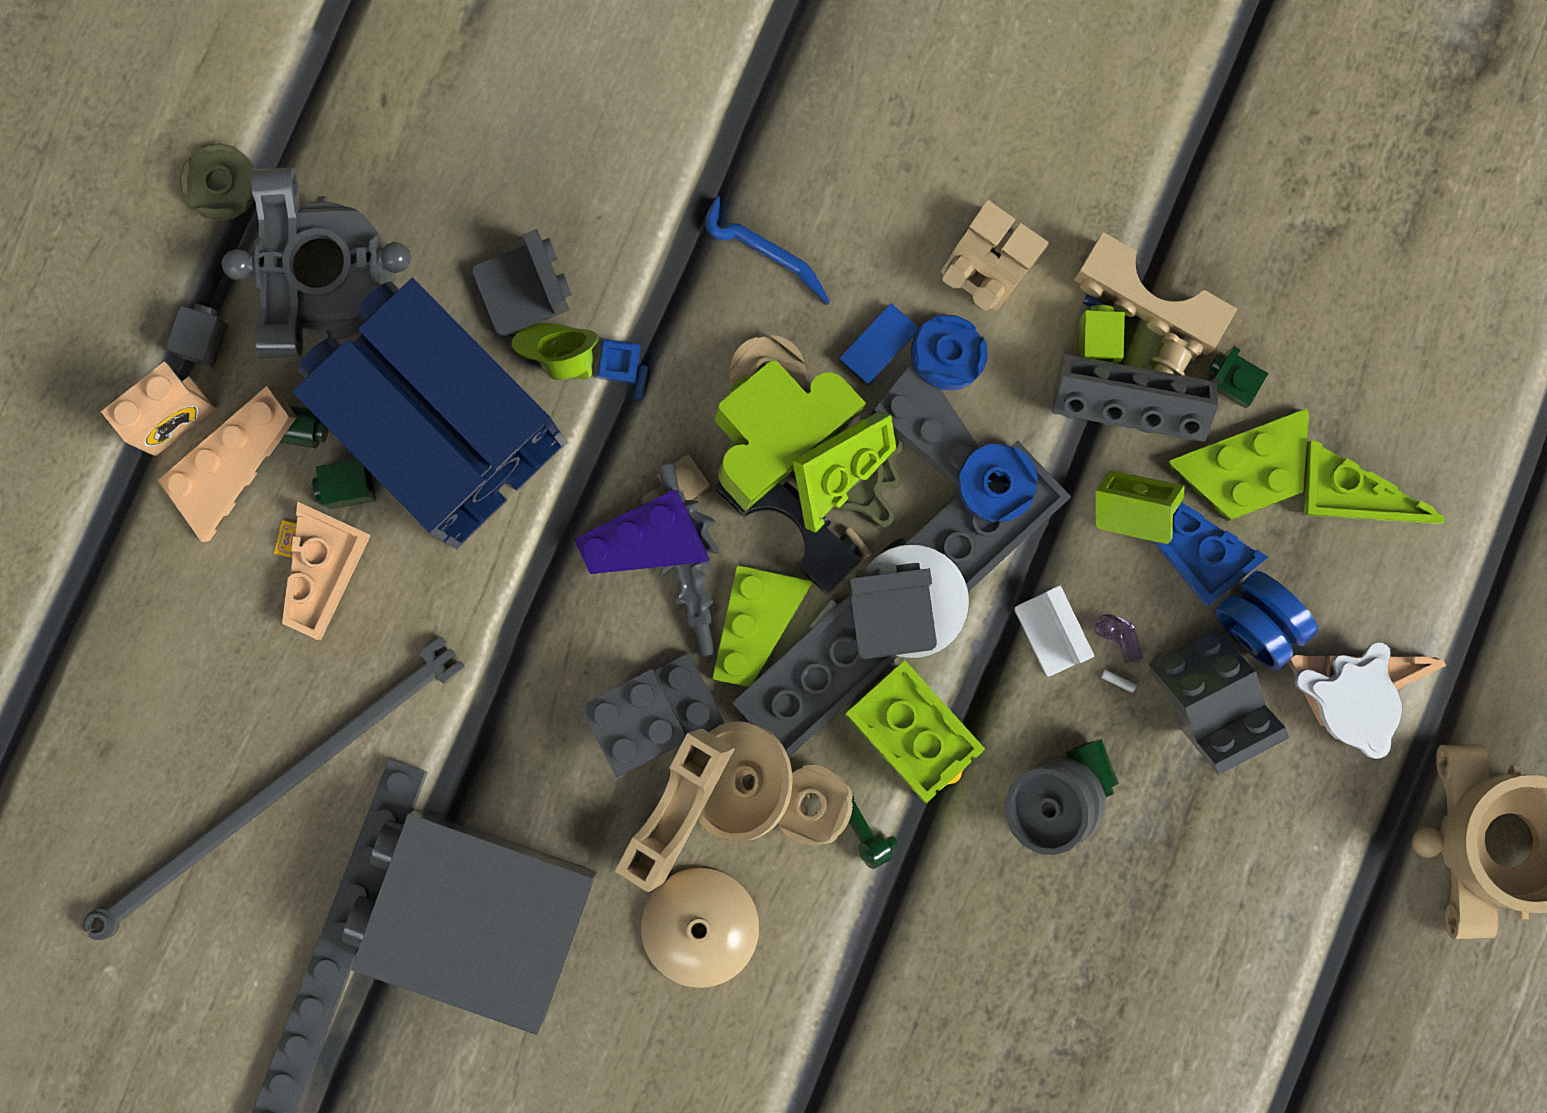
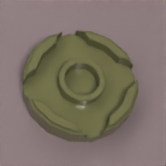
M222 143L205 145L198 149V153L194 154L192 158L189 157L186 160L179 178L181 193L189 206L204 218L216 221L234 219L246 212L254 202L251 175L255 167L251 160L236 147Z

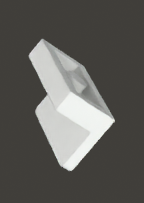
M1061 585L1014 608L1046 676H1052L1075 664L1095 657Z

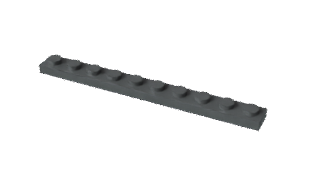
M392 758L388 759L252 1113H297L358 951V947L341 941L347 919L359 896L376 901L387 872L370 865L376 840L387 819L404 825L408 813L414 810L426 779L427 771Z

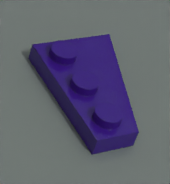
M677 489L574 539L590 574L710 561Z

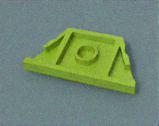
M1306 408L1169 460L1167 462L1168 468L1173 472H1177L1193 486L1191 489L1203 499L1211 502L1214 509L1227 521L1301 494L1304 490L1309 423L1308 409Z

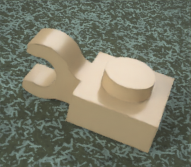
M689 454L674 463L679 490L683 492L686 500H693L710 488L709 482ZM659 473L657 475V479L662 485L661 476ZM663 485L642 497V505L664 495Z

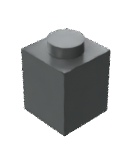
M195 304L194 309L180 306L165 350L178 358L214 368L228 325L217 317L218 311L199 304Z

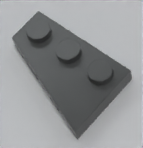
M911 362L870 413V416L879 411L891 414L894 435L959 488L958 474L965 460L980 447L941 389L929 385L918 375Z

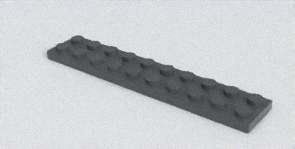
M1019 441L1011 447L1022 450L1031 459L1038 475L1034 500L1023 514L1006 522H985L966 508L959 494L905 544L929 547L948 557L961 572L968 592L1071 498ZM995 473L989 475L988 479L991 480L988 483L989 489L991 491L998 490L1000 494L1004 493L1007 487L1003 485L1008 484L1007 478L1004 475L997 477ZM849 595L733 702V705L750 723L757 724L770 731L780 741L788 757H790L899 656L893 655L863 659L859 656L851 597Z

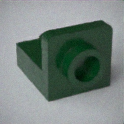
M1233 346L1225 354L1219 352L1215 356L1207 370L1212 374L1209 381L1217 382V392L1247 408L1251 405L1269 373L1238 356L1240 349Z

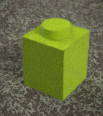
M1096 305L1090 307V310H1086L1079 320V357L1118 364L1124 358L1125 312H1116L1114 307L1108 305Z

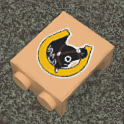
M164 361L104 408L101 413L125 443L157 456L217 408L192 378L187 377L184 381H181Z

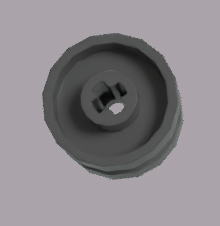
M1054 758L1022 773L1011 784L1005 798V817L1011 833L1023 846L1038 854L1057 855L1070 851L1099 828L1105 815L1106 796L1100 780L1087 766L1073 759Z

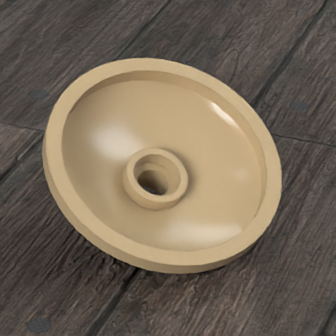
M729 722L720 725L709 733L731 745L735 750L704 806L698 821L708 832L723 840L735 842L754 840L772 830L788 807L793 783L789 757L780 741L762 726L749 722ZM752 776H754L755 778V785L753 788H751L750 786V779Z
M690 868L671 875L665 880L663 885L653 891L643 911L641 936L645 951L652 964L668 979L688 987H711L730 980L747 965L757 945L759 918L752 897L736 879L716 869ZM696 923L704 924L707 928L706 935L703 937L694 936L692 926Z

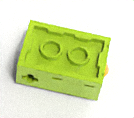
M906 660L896 666L844 713L925 803L937 794L936 790L940 791L946 785L956 783L961 778L963 770L972 762L971 759H976L985 750Z

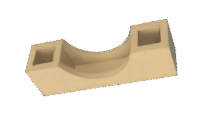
M1102 232L1074 279L1081 284L1080 288L1093 297L1100 298V296H1103L1114 303L1113 307L1118 312H1125L1126 316L1133 317L1136 315L1148 322L1146 324L1147 327L1159 335L1164 336L1166 332L1177 335L1180 339L1197 346L1200 349L1198 355L1202 353L1207 356L1212 352L1238 309L1206 290L1201 291L1190 299L1177 302L1162 300L1152 295L1142 285L1137 275V251Z
M702 728L687 733L669 767L670 778L665 792L650 818L632 837L615 870L617 874L646 892H650L664 884L735 750L734 747Z

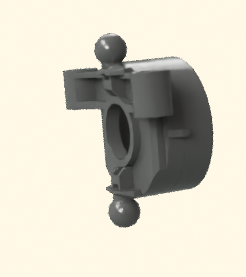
M294 167L253 169L251 187L258 214L259 238L255 239L251 254L240 249L228 251L223 257L222 267L224 273L229 278L235 280L246 279L252 274L255 287L260 293V314L255 327V347L258 357L260 359L301 357L303 352V334L322 339L323 341L327 338H334L335 340L344 339L361 333L358 328L364 322L357 316L358 308L365 298L380 285L389 281L395 284L396 273L404 271L410 264L411 254L409 249L399 242L386 244L370 221L358 210L341 204L327 202L325 196H318L315 203L300 206L299 181ZM317 238L330 239L337 243L343 252L344 264L338 278L328 286L319 288L307 287L300 283L295 277L293 269L294 256L300 246L309 240Z

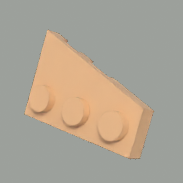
M297 502L296 516L298 518L295 537L293 536L291 551H293L291 573L287 580L282 624L321 641L371 535Z

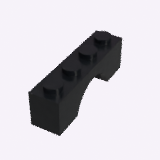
M720 481L715 485L716 492L743 517L759 511H773L785 515L792 520L799 528L805 546L800 571L827 596L859 564L861 559L856 554L860 549L844 534L838 538L828 529L831 522L826 516L822 518L825 524L816 533L805 528L799 492L788 481L783 485L778 483L746 511L727 492Z

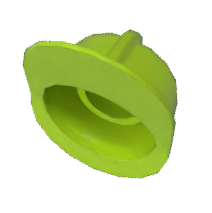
M536 324L516 333L512 339V349L520 356L537 360L551 379L587 380L592 376V348L598 342V335L592 330L577 329L560 324Z

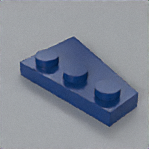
M1183 502L1180 503L1173 514V535L1170 543L1163 544L1152 541L1205 607L1211 605L1268 558L1259 550H1254L1238 540L1239 538L1229 531H1224L1206 520L1202 514Z

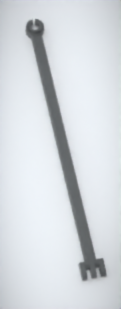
M441 636L419 652L425 660L424 663L111 905L89 912L84 919V931L94 928L93 923L97 917L103 920L104 928L101 932L97 930L91 931L88 937L93 940H103L115 935L120 927V922L434 678L438 677L445 684L465 668L461 661L454 663L449 669L445 667V664L456 656L452 649L447 650L439 657L435 653L447 643L445 639Z

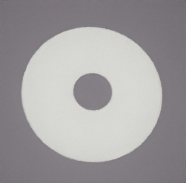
M920 545L898 546L877 556L866 569L880 568L882 575L897 573V565L920 563V569L930 568L932 585L929 586L937 645L930 651L896 655L906 658L929 656L947 647L962 630L969 607L967 586L956 565L942 553Z

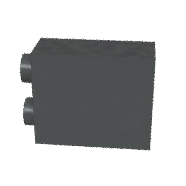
M420 809L408 813L404 825L387 819L378 835L370 859V865L387 871L376 901L363 896L357 898L342 934V942L358 947L351 970L537 1035L546 1017L597 871Z

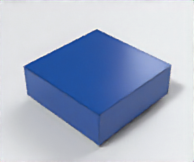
M602 339L597 378L636 384L641 344Z

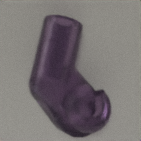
M1105 614L1097 620L1095 624L1096 633L1100 637L1120 645L1124 663L1144 658L1135 627L1132 623L1113 614Z

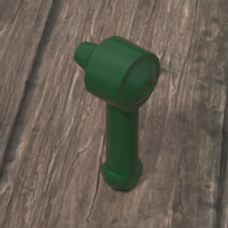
M852 796L853 805L849 823L860 841L858 848L861 859L869 868L875 869L891 860L892 850L898 845V841L894 836L885 838L879 834L874 835L855 803L854 796Z

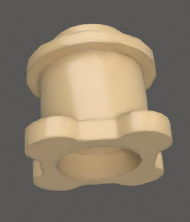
M1166 332L1161 341V350L1157 357H1152L1149 362L1154 371L1185 376V368L1189 361L1195 360L1200 349L1180 339L1177 335Z

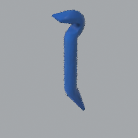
M717 196L707 212L705 220L707 231L712 237L718 240H730L733 238L739 240L797 274L802 282L826 305L830 303L817 276L805 261L741 224L731 223L727 228L718 227L716 223L719 220L720 197Z

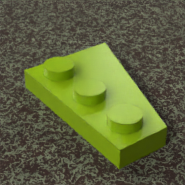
M879 411L793 460L806 529L816 533L825 524L822 518L834 506L840 508L849 499L846 493L858 480H867L896 450L891 414Z
M737 565L713 680L750 687L755 682L813 581Z

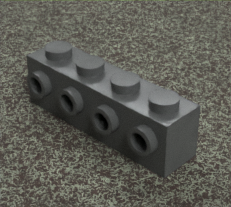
M1063 354L1053 390L1052 413L1063 415L1070 419L1080 418L1100 422L1108 426L1118 425L1138 429L1145 433L1155 432L1176 436L1183 440L1193 439L1205 442L1218 407L1217 382Z

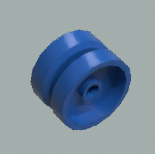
M1256 570L1239 585L1241 597L1228 596L1214 610L1215 616L1227 633L1246 652L1264 666L1277 671L1293 657L1291 644L1297 646L1305 645L1318 632V625L1306 607L1288 589L1266 573Z

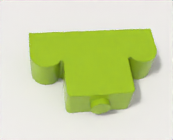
M776 360L767 363L750 378L746 374L743 375L729 388L731 394L719 403L714 416V421L736 444L724 455L718 471L719 481L745 511L748 510L794 471V459L828 441L854 420L865 406V401L841 376L832 372L817 375L811 382L807 392H805Z

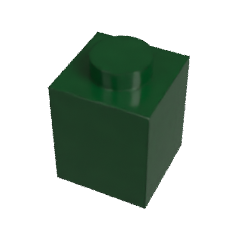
M358 459L316 466L317 477L312 480L313 491L316 500H321L323 506L329 509H336L376 501L372 473Z

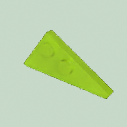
M1316 440L1307 442L1304 516L1433 525L1444 523V515L1436 512L1434 507L1422 500L1416 501L1399 491V487L1373 472L1362 470L1354 461L1348 458L1343 459L1322 447L1323 444Z

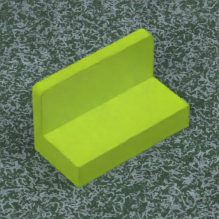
M1110 470L1096 489V527L1105 531L1169 544L1173 535V514L1184 499V485Z

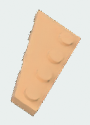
M266 386L158 479L201 542H207L212 539L217 532L215 528L223 516H228L236 504L234 502L244 486L250 485L257 475L256 469L263 459L271 455L297 418L275 386Z

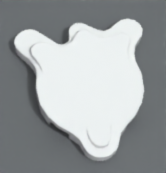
M1384 643L1369 645L1360 658L1345 655L1335 657L1332 661L1334 674L1330 678L1312 670L1301 671L1295 678L1296 687L1313 698L1317 703L1321 720L1327 731L1335 739L1360 749L1367 757L1373 759L1382 758L1390 751L1391 738L1399 725L1402 714V703L1398 691L1388 674L1390 649Z

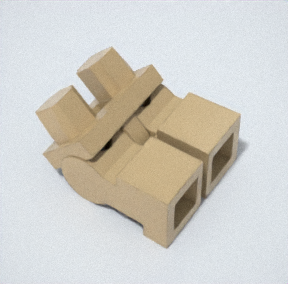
M988 199L952 252L941 273L943 274V282L953 289L962 287L973 295L974 303L985 311L992 308L997 312L1003 302L1008 299L1027 272L1043 254L1049 242L1022 223L1011 234L1010 230L1016 219Z

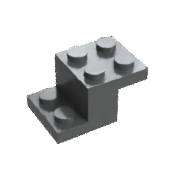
M1217 629L1149 664L1152 676L1171 698L1181 730L1218 775L1289 739L1286 727L1265 705L1256 671Z
M690 653L656 670L650 669L580 706L616 778L677 748L682 744L687 733L701 728L709 731L725 722Z

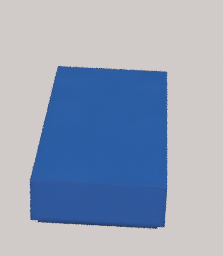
M891 303L839 358V361L868 386L915 336L919 327Z

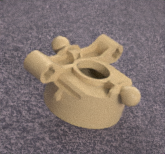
M1454 744L1439 746L1436 763L1447 796L1448 815L1443 818L1441 832L1433 827H1422L1413 834L1411 843L1416 853L1425 858L1435 857L1442 852L1446 867L1451 869L1452 888L1449 904L1445 912L1446 928L1450 938L1453 940L1495 938L1498 931L1497 906L1515 910L1518 918L1522 920L1529 919V913H1547V777L1521 775L1520 765H1513L1509 767L1506 775L1490 778L1488 754L1484 745ZM1510 813L1523 819L1529 826L1533 837L1532 850L1525 861L1518 866L1504 868L1491 859L1487 853L1484 841L1485 833L1490 823L1498 816Z

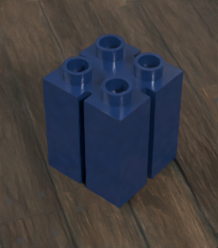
M413 277L401 289L389 281L372 291L358 308L357 316L364 322L358 328L362 333L361 336L353 343L347 339L342 345L334 338H327L313 347L298 366V372L305 380L292 392L430 534L458 549L508 501L499 492L502 486L508 482L518 491L568 442L558 430L551 417Z

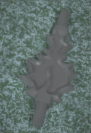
M674 463L658 466L664 494L672 490H678L706 552L719 554L717 545L708 533V529L716 521L697 511L700 505L698 501L685 499L683 492L679 490ZM709 561L661 567L660 576L670 570H675L673 581L679 584L675 603L676 605H686L687 607L686 618L689 626L694 627L699 655L707 656L714 654L715 651L709 623L712 622L711 613L708 610L713 600L704 590L703 580L707 576L702 572L703 568L711 569Z

